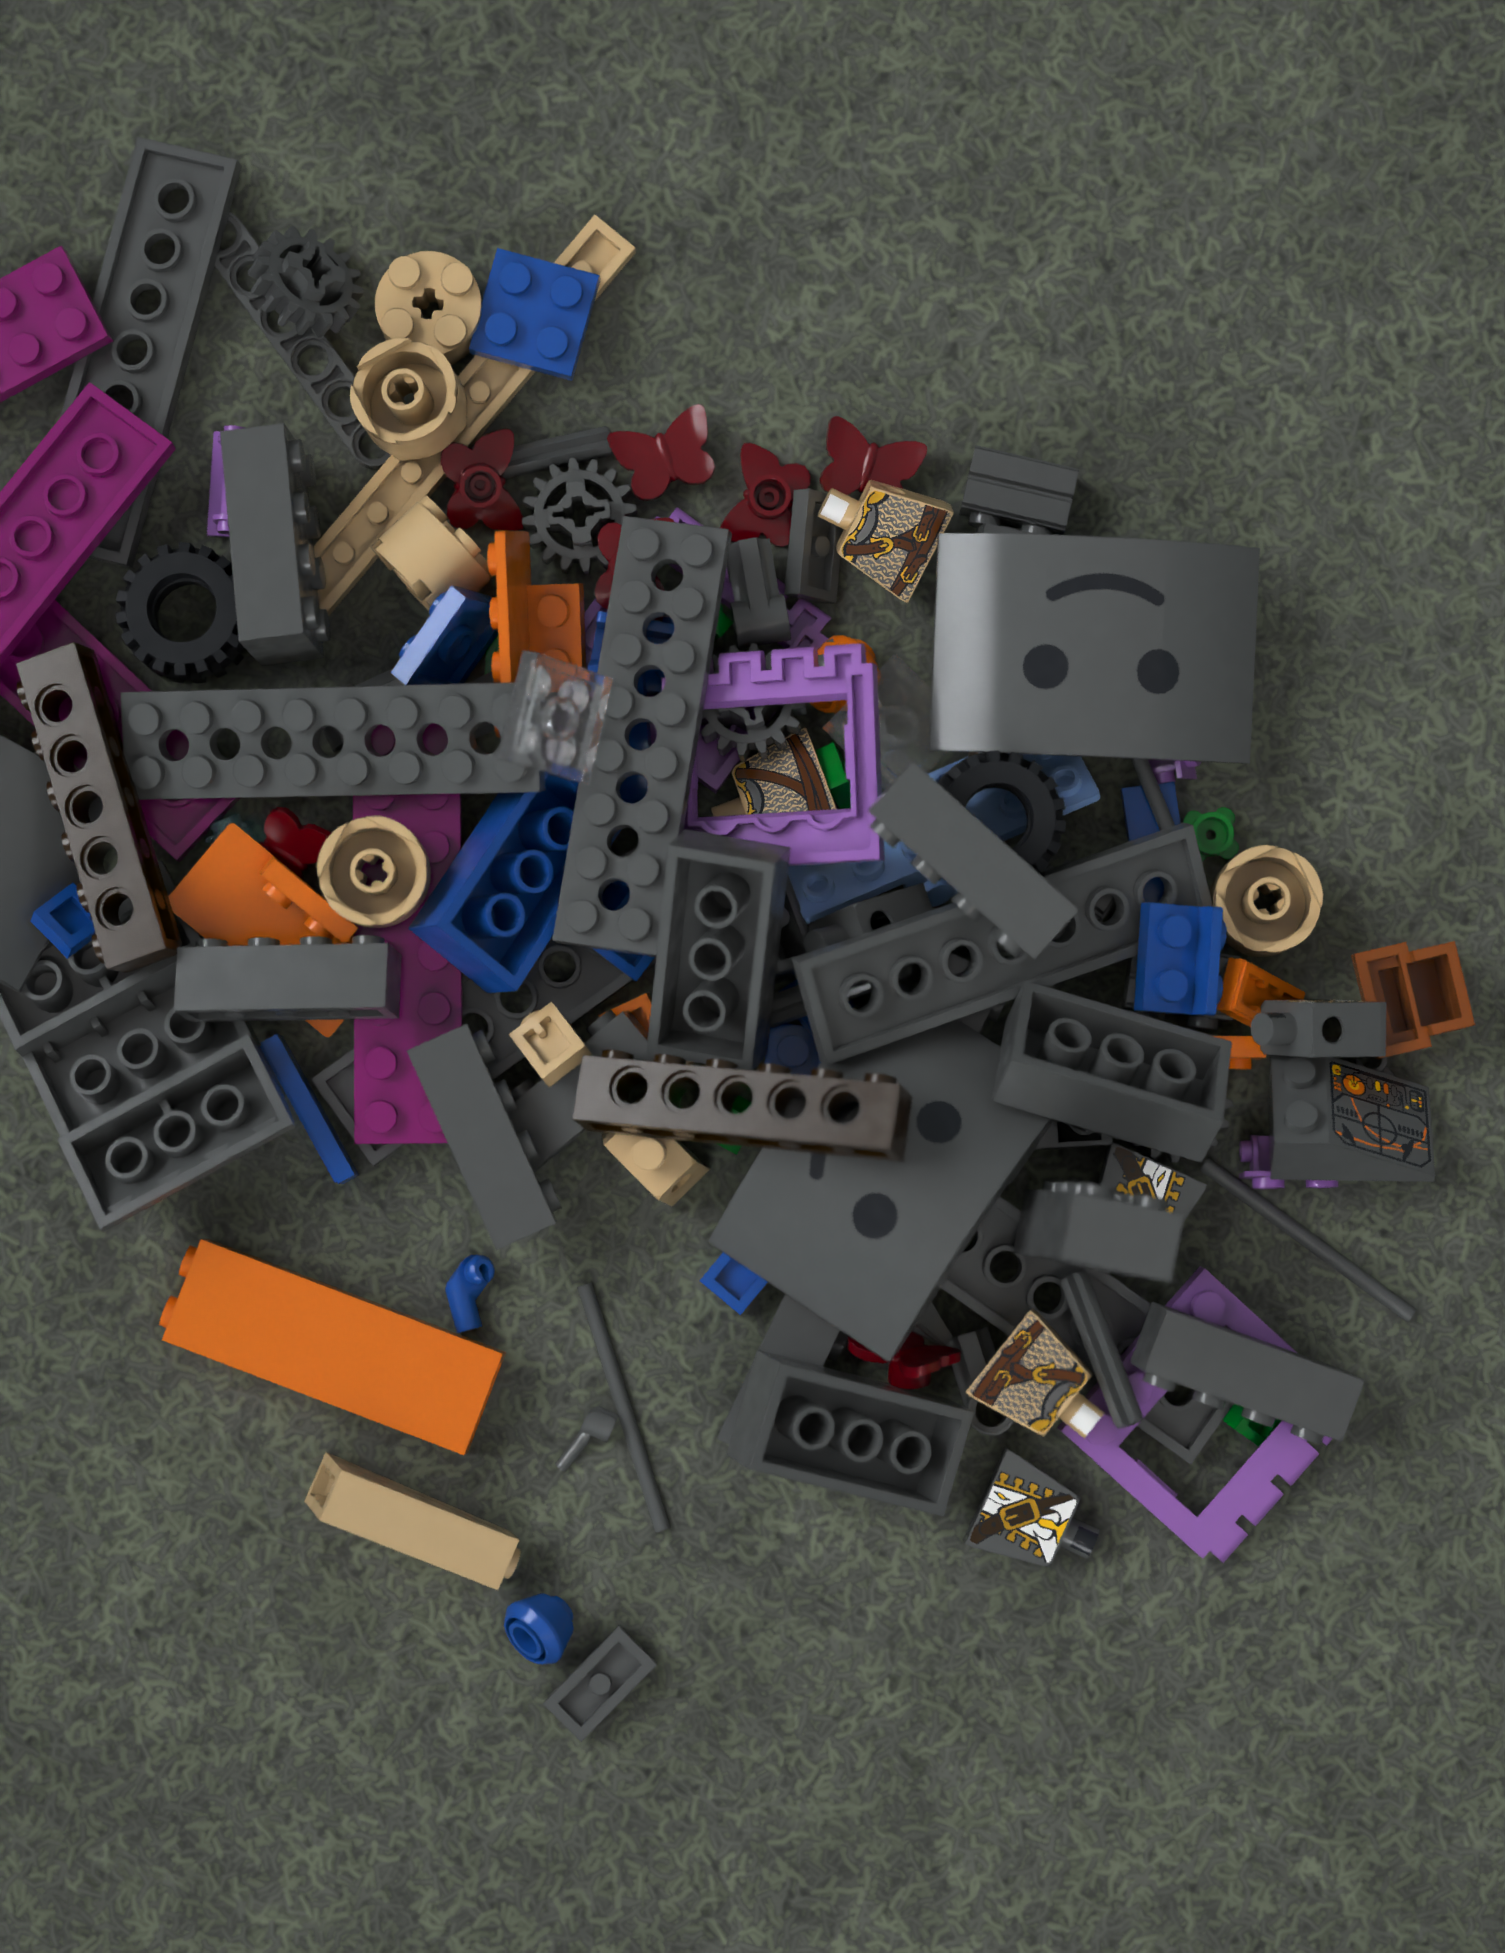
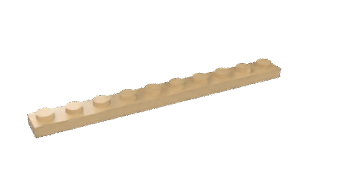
M594 215L554 263L599 275L600 284L595 298L596 301L634 256L636 248L597 215ZM475 355L458 375L466 394L467 422L464 430L457 435L453 442H459L471 448L536 371ZM442 451L426 458L408 461L399 460L391 455L314 545L315 558L321 557L326 578L325 589L318 590L320 609H326L328 616L377 560L378 557L371 549V546L415 503L422 500L426 495L430 497L447 477L440 462Z

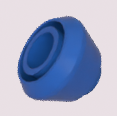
M540 1593L511 1603L506 1609L504 1628L514 1648L527 1660L535 1664H554L561 1659L574 1632L573 1613L569 1605L562 1598Z

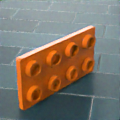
M495 531V542L489 543L487 550L489 573L496 575L497 597L491 598L489 607L491 627L493 630H498L499 651L494 652L492 656L494 683L541 681L542 692L586 691L587 663L584 584L531 585L529 532ZM494 726L496 737L501 738L499 730Z
M229 823L168 895L174 914L202 937L225 940L228 942V946H247L248 939L256 937L274 938L280 941V945H300V938L308 936L330 938L333 940V944H352L353 934L359 929L353 922L336 913L320 893L235 823ZM345 1019L305 1021L323 1036L330 1037Z

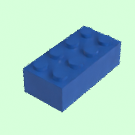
M552 753L544 754L545 791L498 793L408 928L486 993L517 991L554 933L580 777ZM621 830L615 833V835L612 838L611 845L613 844L614 840L616 839Z

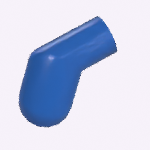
M470 1255L463 1259L446 1283L445 1292L457 1334L483 1327L476 1299L495 1274L494 1264L486 1256Z

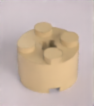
M421 251L407 256H400L393 260L377 287L375 312L386 340L410 338L412 341L428 343L438 348L452 365L470 353L471 339L481 318L482 296L474 276L465 264L441 252ZM429 302H437L440 310L433 311L431 319H424L421 309H427Z
M393 338L374 346L361 358L357 366L358 371L353 385L350 388V402L357 419L375 444L382 450L403 461L426 458L444 450L464 430L467 422L466 394L451 364L438 348L430 344L412 341L410 338ZM413 393L414 400L409 404H405L404 397L407 394Z
M426 495L381 535L371 546V549L390 572L393 570L398 578L407 586L406 589L429 611L434 600L440 594L447 591L451 585L479 592L491 581L490 579L494 575L489 573L488 562L480 554L481 549L461 528L455 530L446 521L448 518L444 512Z
M362 817L338 827L327 838L318 857V880L321 891L329 906L340 916L360 926L369 928L395 926L415 913L428 893L431 869L429 858L423 845L404 825L386 817ZM379 858L384 859L382 869L388 873L384 882L375 880L371 887L366 886L367 876L361 872L362 866L365 863L374 865Z
M1261 845L1247 849L1230 860L1213 880L1210 887V896L1213 906L1223 908V921L1227 929L1225 943L1244 955L1268 957L1293 948L1311 934L1320 916L1323 889L1318 874L1304 857L1278 846ZM1257 889H1260L1264 895L1273 893L1276 897L1277 902L1270 907L1272 915L1265 908L1258 910L1255 907L1254 900L1259 897Z

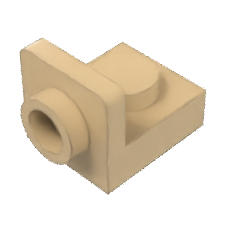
M552 1001L541 1010L534 1011L526 1016L520 1026L509 1034L548 1087H551L582 1063L583 1055H592Z

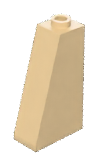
M325 1452L305 1499V1503L322 1522L496 1590L499 1589L503 1578L509 1579L512 1576L520 1558V1549L516 1548L519 1539L511 1531Z

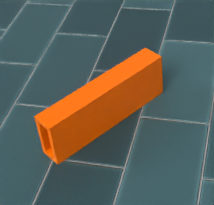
M200 1239L198 1247L192 1245L188 1247L179 1269V1275L185 1277L178 1298L172 1295L169 1297L160 1318L159 1326L166 1328L162 1341L462 1455L468 1453L505 1357V1351L210 1239Z

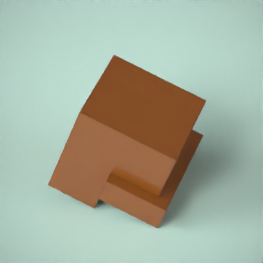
M1455 941L1409 952L1407 942L1351 955L1361 1000L1386 1002V1056L1375 1057L1376 1059L1432 1047L1430 1036L1475 1026Z

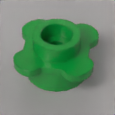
M1220 807L1216 812L1204 814L1193 810L1185 815L1183 823L1191 824L1194 827L1202 862L1207 857L1220 856L1228 860L1237 854L1239 844L1234 840L1233 828L1235 815L1229 808ZM1213 830L1216 834L1215 839H1207L1206 832Z

